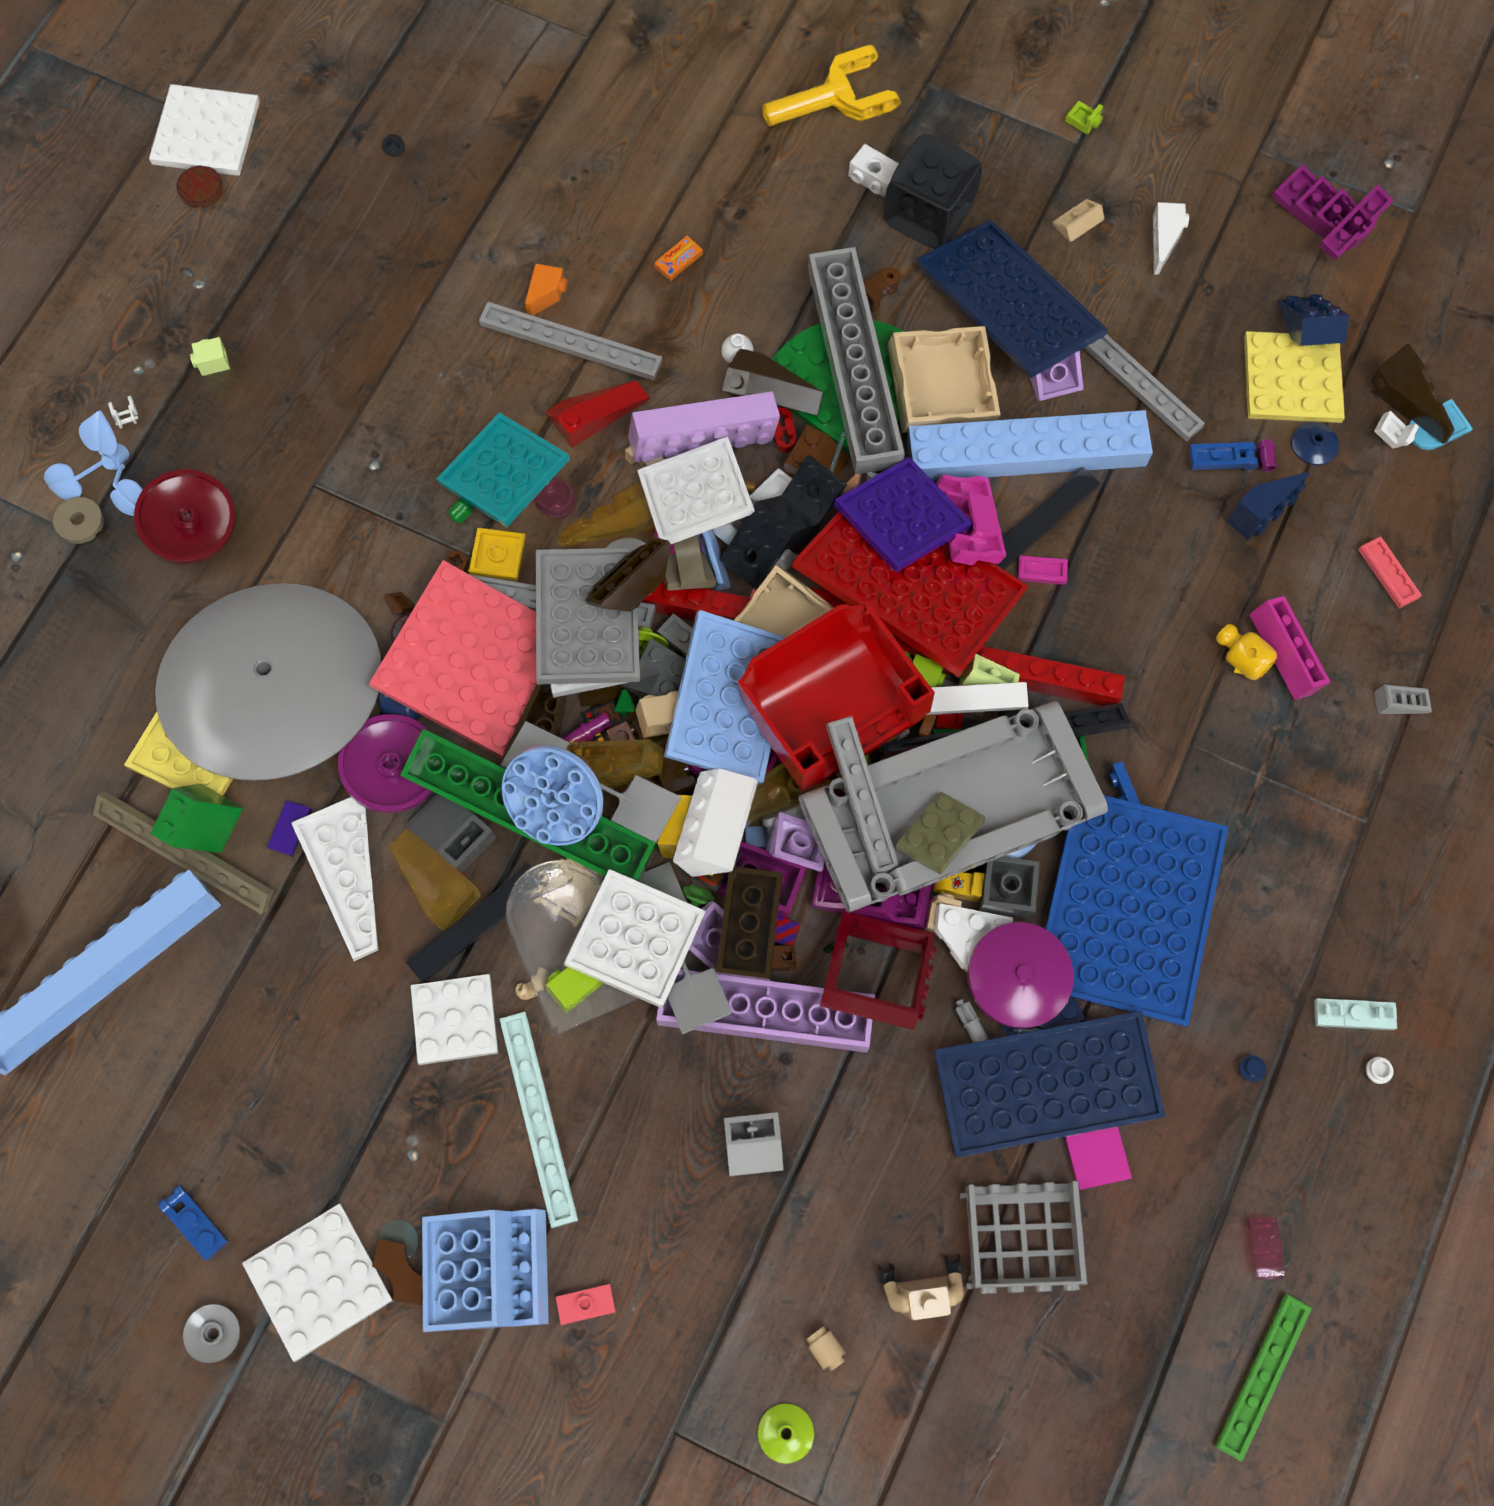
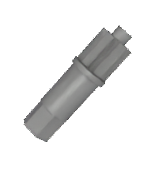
M963 999L957 1001L958 1007L954 1010L973 1043L989 1040L970 1002L965 1003Z

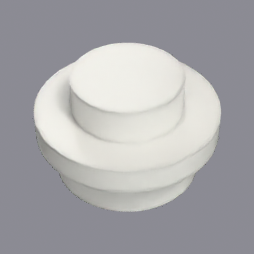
M1375 1057L1368 1061L1366 1074L1372 1082L1384 1084L1391 1080L1393 1067L1387 1059Z

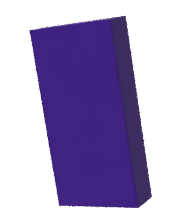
M286 800L267 848L293 857L299 844V839L292 826V822L310 815L312 812L311 808Z

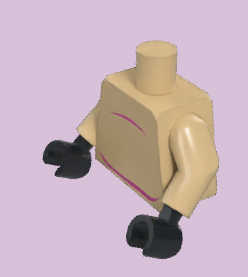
M957 1254L958 1259L955 1262H949L948 1255L945 1256L944 1260L948 1276L898 1283L894 1282L895 1266L892 1263H889V1271L882 1270L881 1265H879L878 1281L884 1284V1290L890 1307L896 1312L903 1313L911 1320L950 1315L951 1306L957 1305L963 1299L962 1276L960 1274L962 1272V1262L960 1255Z

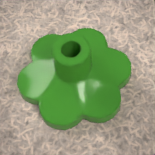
M695 885L683 888L686 897L691 900L690 904L699 908L700 904L714 901V896L706 889Z

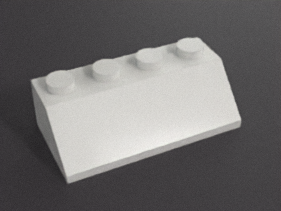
M720 768L700 772L673 862L692 877L733 871L758 781L755 778Z

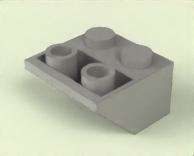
M778 1112L724 1118L730 1177L783 1171Z

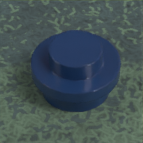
M1249 1055L1240 1061L1239 1072L1246 1081L1258 1082L1266 1074V1065L1260 1057Z

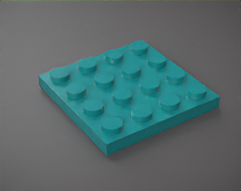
M499 412L436 480L439 485L507 528L565 466L570 458L566 452Z

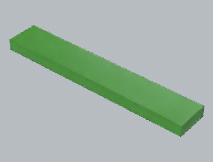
M1284 1294L1214 1447L1240 1462L1243 1461L1311 1312V1307L1288 1294Z

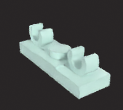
M1318 998L1314 1000L1315 1026L1379 1030L1397 1029L1396 1003Z

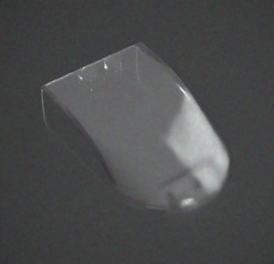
M562 860L545 862L526 871L514 884L506 905V919L510 935L553 1037L639 999L604 983L565 1014L546 991L547 978L555 971L560 970L562 972L567 968V966H564V962L603 883L587 867L584 868L571 863V861Z

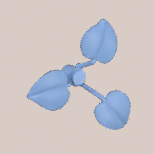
M99 410L82 422L79 427V436L87 448L93 451L98 450L99 454L102 455V459L74 476L70 466L63 463L53 464L46 470L44 480L57 496L68 500L80 497L82 494V487L77 480L102 465L109 470L117 469L113 481L115 490L110 494L111 500L121 512L134 516L136 501L143 489L133 480L122 479L119 481L122 470L125 468L123 463L128 460L129 452L125 446L117 444L110 424L101 410Z

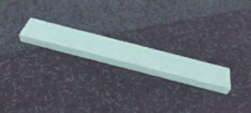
M526 1012L500 1018L551 1228L576 1222L578 1217Z

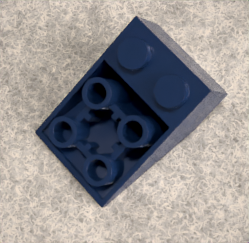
M1311 294L1309 298L1287 296L1286 299L1278 300L1277 304L1290 337L1298 345L1346 343L1349 314L1341 310V307L1332 304V301L1323 298V295Z
M1305 472L1255 485L1239 500L1227 523L1248 541L1254 535L1259 537L1267 529V524L1271 520L1275 522L1284 512L1283 509L1287 505L1289 507L1292 506L1300 497L1299 494L1307 486L1304 482L1309 473Z

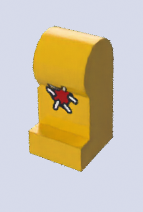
M963 872L934 883L933 892L937 894H950L957 899L979 902L982 896L985 874L974 872V874Z

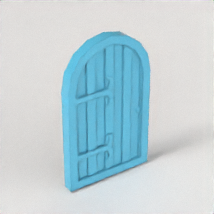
M1452 399L1442 403L1455 428L1448 442L1472 431L1473 428ZM1420 426L1412 441L1415 446L1426 450L1444 445Z

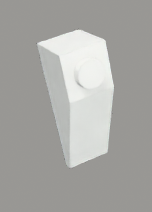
M1158 202L1153 214L1155 275H1159L1181 237L1183 229L1188 227L1189 214L1185 211V204Z

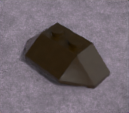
M652 537L647 540V544L637 547L623 557L591 587L588 597L585 599L586 603L602 609L629 612L636 609L665 580L671 547L669 540Z

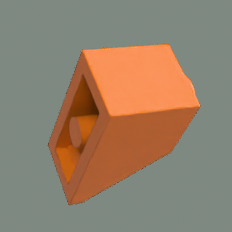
M535 264L525 301L527 314L534 316L560 301L562 292H566L567 278H564L563 268Z

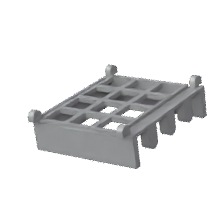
M1072 1181L1068 1184L1043 1183L1041 1185H1027L1026 1183L1013 1186L993 1184L984 1187H974V1185H968L965 1187L966 1193H960V1199L967 1200L972 1283H966V1289L980 1288V1294L997 1293L996 1288H1007L1008 1293L1024 1292V1287H1035V1292L1052 1291V1286H1062L1063 1291L1080 1290L1079 1285H1087L1078 1181ZM1069 1202L1071 1223H1051L1050 1203ZM1024 1203H1044L1045 1223L1026 1224ZM998 1204H1018L1020 1224L1000 1225ZM976 1205H992L994 1225L977 1226ZM1072 1228L1073 1249L1054 1250L1052 1229ZM1046 1229L1048 1250L1028 1251L1026 1230ZM1020 1230L1022 1251L1002 1252L1000 1231ZM994 1231L996 1252L979 1253L978 1232ZM1074 1255L1076 1276L1056 1277L1054 1256ZM1048 1256L1050 1277L1030 1278L1028 1257ZM1022 1257L1024 1278L1004 1279L1002 1258ZM979 1258H996L998 1279L981 1280Z

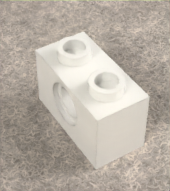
M864 144L851 160L848 176L854 182L866 186L873 193L885 198L887 187L899 163Z

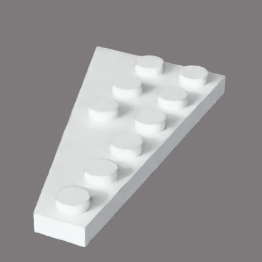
M350 797L292 822V826L353 960L356 961L378 951L366 808Z

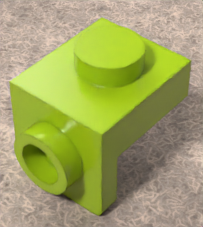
M1078 101L1067 114L1065 122L1088 134L1093 127L1096 129L1103 119L1101 115L1103 106L1099 104L1093 110Z

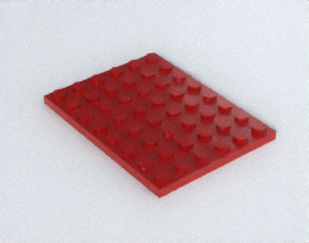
M840 512L795 558L791 566L850 606L862 605L864 602H868L892 634L957 677L963 673L1029 587L991 562L977 560L974 565L953 562L948 542L895 573Z

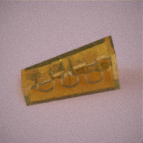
M650 739L569 742L570 744L566 749L581 758L591 768L598 782L609 788L631 783L635 775L645 779L661 774L665 750Z

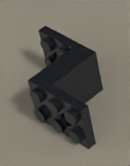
M811 455L806 456L782 495L755 503L753 506L755 512L746 517L721 556L720 561L757 590L785 550L810 542L834 506L835 499L840 497L847 484ZM812 483L816 484L819 488V494L816 497L810 493V485ZM750 548L757 555L754 562L748 558V550Z

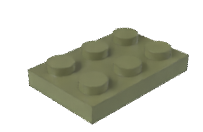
M940 792L897 842L896 849L941 875L983 825L985 816Z

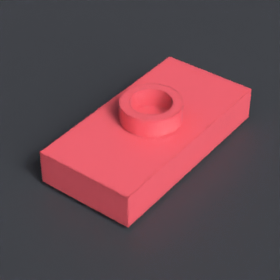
M610 1284L556 1297L561 1325L616 1312Z

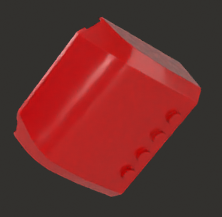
M868 602L849 606V604L838 605L753 657L745 673L738 680L741 696L750 715L802 792L813 789L840 772L825 724L852 716L865 756L922 720L931 711L935 695L928 682Z

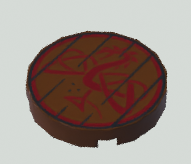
M199 165L190 167L178 177L176 184L179 197L184 204L192 208H197L196 206L209 207L216 203L223 193V181L220 175L209 166Z

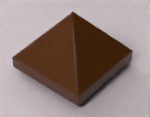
M402 592L386 594L384 596L392 615L412 612L415 608V605Z

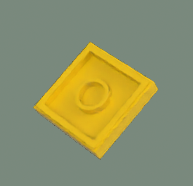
M477 528L469 574L518 581L526 535L524 533Z

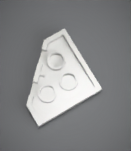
M940 903L936 906L934 931L951 950V955L959 966L967 972L971 953L981 938L996 927L1013 923V918Z

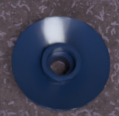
M1307 422L1295 430L1291 438V446L1295 455L1303 462L1310 465H1324L1332 461L1338 453L1339 440L1335 432L1327 425L1319 422Z

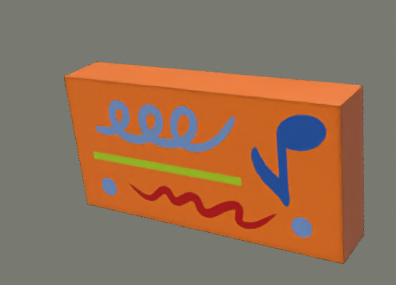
M686 236L654 262V268L671 281L703 255V249Z

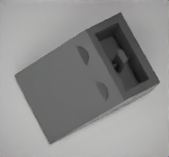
M437 793L405 825L409 831L459 875L496 839L493 831L472 812Z

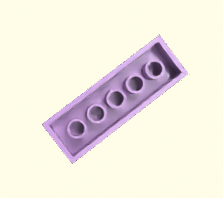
M773 391L632 412L628 439L635 462H650L660 457L668 459L727 436L732 447L741 448L748 444H766L772 441L780 415Z

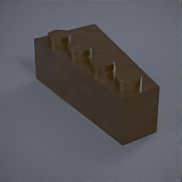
M551 684L536 685L500 764L503 762L525 721L560 738L567 695L553 697Z

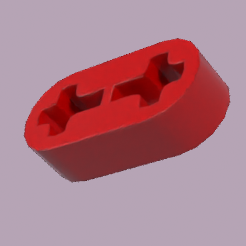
M778 408L779 415L784 420V426L781 427L780 421H778L774 442L779 451L789 453L796 445L797 435L790 411L785 408ZM783 434H786L787 439L790 440L789 444H785L782 441Z

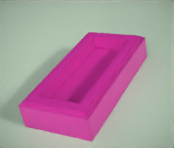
M1019 555L1017 579L1023 582L1066 585L1068 559Z

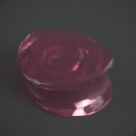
M554 476L535 497L536 507L540 512L553 518L568 516L576 507V497L571 485L557 476Z

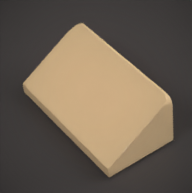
M1086 199L1054 220L1053 225L1068 241L1072 242L1104 220L1102 205Z

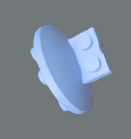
M546 745L531 747L516 756L505 770L502 780V796L505 807L516 827L543 844L569 845L584 839L598 824L603 810V795L600 784L591 768L570 751Z

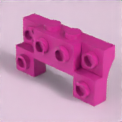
M943 474L936 482V485L972 522L970 529L962 534H955L953 539L948 541L952 561L968 565H974L977 560L999 564L1006 557L989 478L982 476L960 478Z

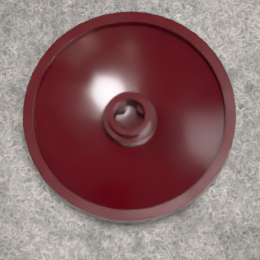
M180 469L164 473L146 485L136 501L134 523L141 541L154 555L176 564H192L213 557L226 546L234 532L236 512L229 492L217 479L201 471Z

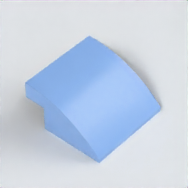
M488 1210L422 1217L423 1332L549 1324L546 1210Z

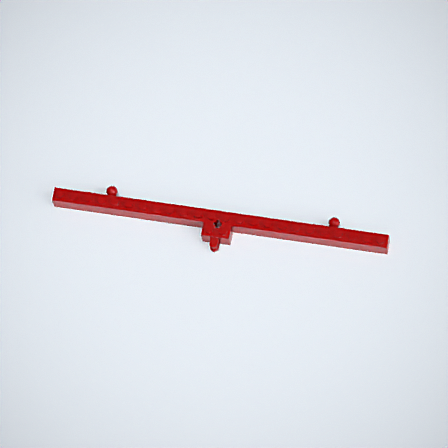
M663 581L642 603L654 604L656 607L655 613L667 616L675 614L679 618L695 621L696 613L699 610L734 621L752 598L705 588L667 590ZM811 588L812 591L834 608L838 605L847 604L827 590ZM892 634L902 649L909 653L912 662L916 654L928 658ZM985 646L977 653L1020 674L1019 683H1027V695L1028 691L1099 706L1117 704L1122 698L1124 675ZM943 668L942 673L954 675L950 671Z

